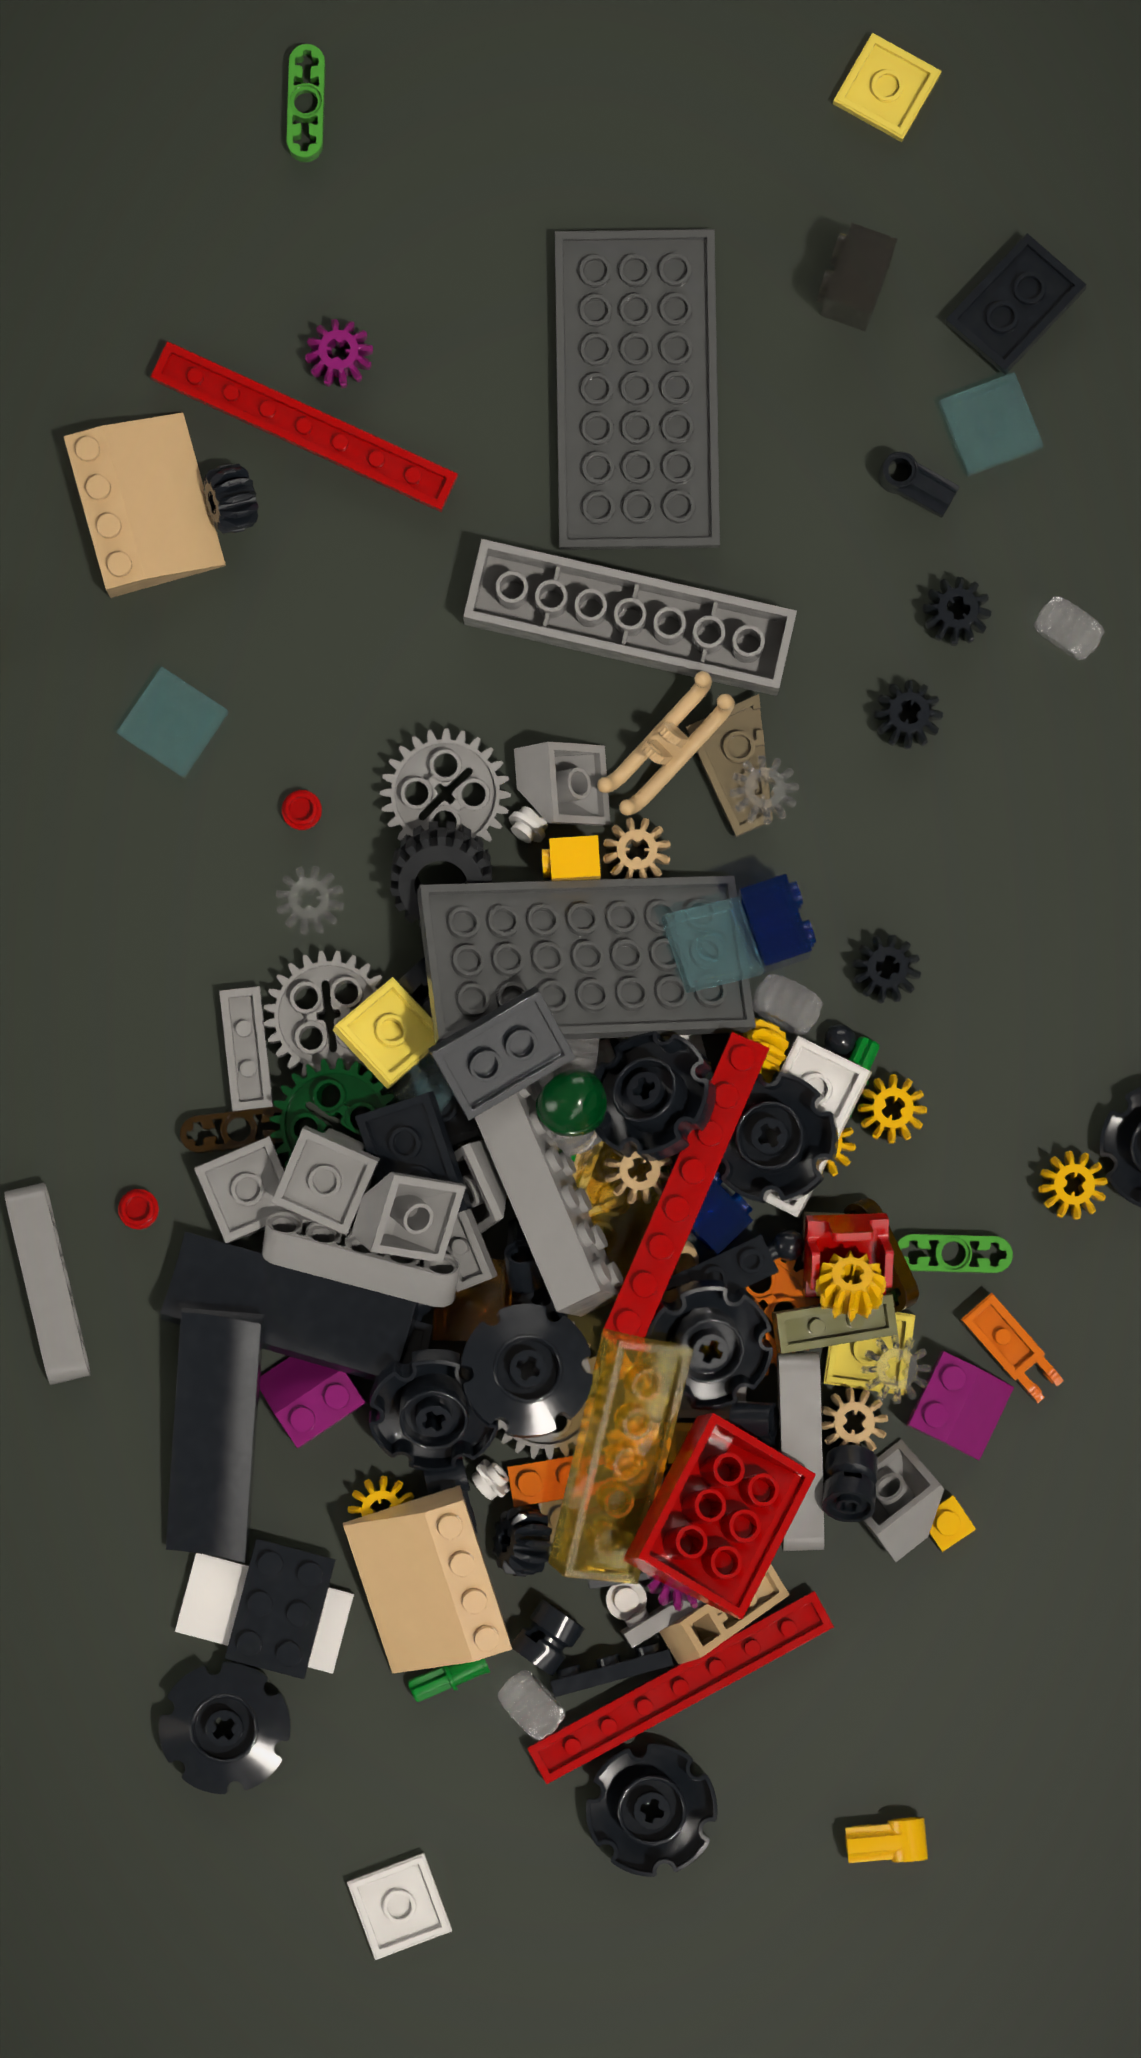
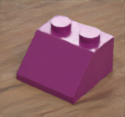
M942 1351L930 1372L906 1426L980 1461L1014 1387L986 1371Z
M289 1357L260 1376V1391L297 1448H301L367 1404L348 1373L297 1358Z

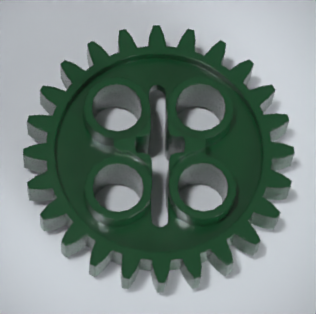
M338 1058L335 1069H332L328 1059H321V1071H317L311 1064L305 1065L306 1078L293 1073L292 1078L296 1086L294 1088L281 1086V1090L287 1096L286 1101L274 1100L273 1102L276 1107L282 1110L281 1115L270 1117V1121L280 1124L281 1130L273 1132L270 1136L271 1138L283 1139L284 1144L276 1149V1153H289L291 1157L300 1135L299 1126L307 1118H312L316 1122L319 1132L325 1133L328 1128L332 1129V1125L307 1109L306 1105L308 1102H312L329 1116L338 1118L342 1115L341 1124L361 1136L360 1130L355 1123L356 1113L364 1107L372 1111L387 1106L397 1096L396 1094L384 1095L382 1092L386 1087L380 1081L375 1084L372 1082L375 1075L370 1070L360 1075V1062L355 1061L349 1070L346 1069V1062L343 1058ZM334 1084L339 1088L341 1098L335 1106L327 1107L322 1101V1092L327 1086ZM289 1159L286 1161L284 1165L285 1167L287 1166Z

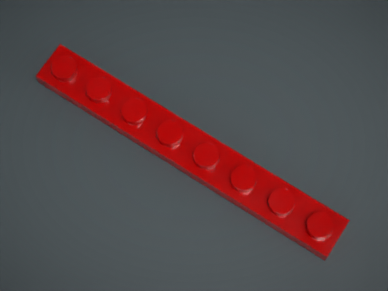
M167 341L150 376L151 380L439 512H442L457 481L458 473Z
M734 1032L731 1033L711 1079V1083L716 1086V1101L711 1118L703 1131L695 1129L689 1133L687 1137L689 1146L678 1155L601 1335L638 1351L640 1350L770 1050L769 1047Z
M812 1591L735 1633L702 1658L682 1663L530 1745L527 1749L547 1785L834 1628V1625L816 1592Z

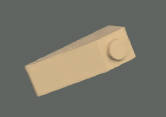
M770 1564L743 1619H738L705 1603L659 1633L677 1663H686L702 1658L790 1594L772 1564Z

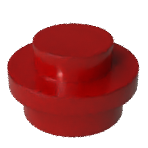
M297 790L290 793L282 804V816L285 822L295 830L304 831L313 828L319 822L322 815L320 800L315 794L307 790Z
M133 1189L128 1191L119 1202V1217L126 1226L132 1229L141 1230L148 1228L158 1217V1201L153 1194L146 1190Z

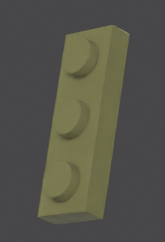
M890 1293L883 1295L882 1304L879 1306V1309H872L868 1319L856 1314L852 1322H850L846 1314H841L834 1319L832 1309H822L821 1304L772 1312L776 1350L780 1354L898 1335L893 1294Z

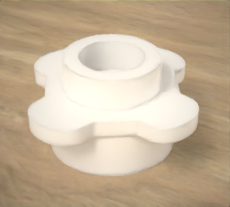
M484 1459L481 1461V1464L476 1466L477 1471L472 1474V1480L486 1498L493 1500L497 1496L503 1497L505 1493L510 1491L507 1483L509 1478L497 1463L493 1462L491 1464L488 1460Z

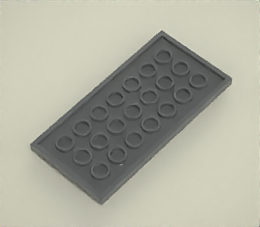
M715 229L555 231L559 550L720 548Z
M734 876L420 885L417 890L435 1044L534 986L540 991L566 1040L632 1037L652 1031H657L661 1036H672L673 1034L745 1033L756 1027Z

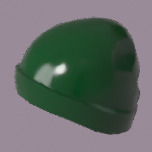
M571 1069L556 1075L541 1089L536 1099L538 1118L548 1130L559 1136L575 1137L594 1131L604 1120L607 1110V1099L602 1083L593 1073L583 1069Z

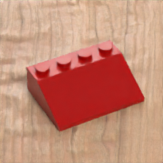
M715 1413L697 1416L623 1560L674 1589L731 1616L743 1619L816 1474Z

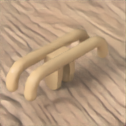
M704 671L698 672L694 677L695 683L620 766L610 775L598 780V790L602 793H609L623 785L648 758L657 764H662L659 770L635 795L620 803L619 810L623 815H632L643 809L714 734L733 711L735 701L732 696L721 694L717 698L715 709L689 737L677 727L710 690L712 677L709 673Z

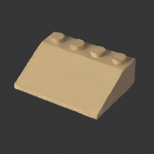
M183 412L102 425L63 436L104 585L110 598L226 566L216 528L205 504L204 485Z
M460 1485L343 1523L392 1674L475 1662L512 1650L509 1634Z

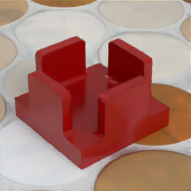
M887 1213L805 1215L803 1292L805 1297H819L816 1296L815 1285L816 1280L820 1276L822 1263H829L834 1253L845 1258L849 1250L854 1258H861L867 1253L868 1264H880L881 1275L885 1277L886 1281L883 1295H886V1288H892L894 1251L889 1241V1218Z

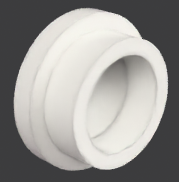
M523 806L518 812L514 811L510 815L511 831L517 838L526 843H531V841L541 842L544 839V831L548 824L538 812Z
M636 1581L612 1585L606 1595L608 1610L614 1617L620 1620H626L631 1615L644 1609L647 1603L646 1593L643 1587Z

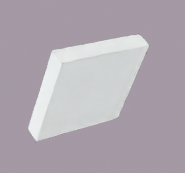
M425 1853L347 1881L375 1960L452 1932L450 1921Z

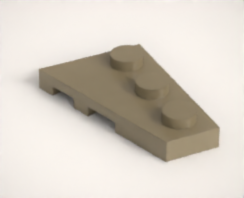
M759 694L735 704L733 711L725 722L696 752L735 838L773 821ZM706 718L697 721L689 726H686L688 736H690Z

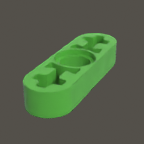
M312 44L299 45L291 52L289 57L287 146L291 156L300 162H311L317 159L323 150L326 64L322 51ZM307 55L312 56L314 63H318V66L311 67V84L303 83L304 74L302 66L296 65L303 62L304 56ZM319 82V85L316 86L313 83ZM303 93H310L318 100L317 107L310 113H302L295 107L296 98ZM294 120L301 123H309L310 140L316 141V144H309L308 151H301L300 145L294 143V141L301 140L302 125L301 123L294 124ZM318 121V124L314 125L312 122Z
M910 1234L897 1242L902 1251V1249L909 1247L910 1241L916 1242L917 1248L924 1250L931 1249L929 1241H937L934 1251L937 1266H929L931 1257H919L916 1260V1264L913 1265L909 1264V1258L904 1256L910 1270L914 1272L993 1274L1008 1268L1013 1258L1010 1244L998 1236ZM949 1242L959 1243L965 1251L964 1260L959 1265H948L942 1258V1249ZM970 1242L978 1243L976 1251H987L990 1249L991 1243L997 1244L998 1251L1005 1253V1258L998 1260L996 1267L990 1266V1260L987 1258H976L977 1267H970L969 1264L972 1259Z

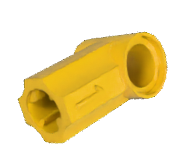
M924 1817L897 1818L888 1820V1823L845 1827L848 1863L891 1860V1862L899 1863L928 1859Z

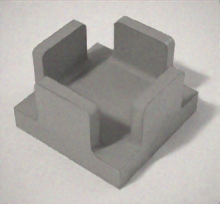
M305 1125L299 1135L272 1203L347 1235L357 1215L362 1196L369 1191L375 1178L374 1172L380 1158L365 1152L363 1142L330 1128L325 1133H322Z
M270 1136L194 1168L224 1241L227 1244L244 1236L250 1237L264 1231L266 1219L273 1212L288 1211L295 1213L272 1203L285 1168L276 1153Z

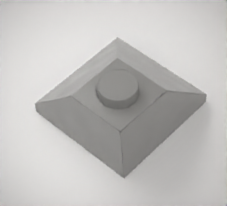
M543 742L514 749L517 790L548 823L593 826L611 825L608 793L600 792L597 788L598 780L607 776L605 745Z
M480 1140L460 1147L454 1154L472 1204L471 1211L480 1233H483L503 1219L507 1193L485 1141Z
M390 1172L362 1196L351 1235L370 1252L443 1263L466 1186L462 1183Z
M902 1439L877 1457L878 1473L877 1483L875 1484V1512L871 1517L862 1521L895 1562L928 1538L944 1492L942 1485Z

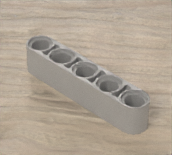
M42 1182L6 1191L4 1194L49 1384L54 1385L90 1376L89 1361L46 1184Z
M288 1211L273 1212L266 1219L262 1256L269 1263L433 1307H446L452 1304L455 1299L460 1263L458 1259L450 1254L445 1253L443 1263L375 1253L370 1252L351 1235L353 1228L345 1235L302 1215Z
M819 1352L777 1353L779 1452L816 1474L782 1541V1551L824 1550Z

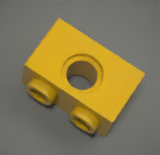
M598 835L549 838V849H542L543 878H551V881L600 880Z

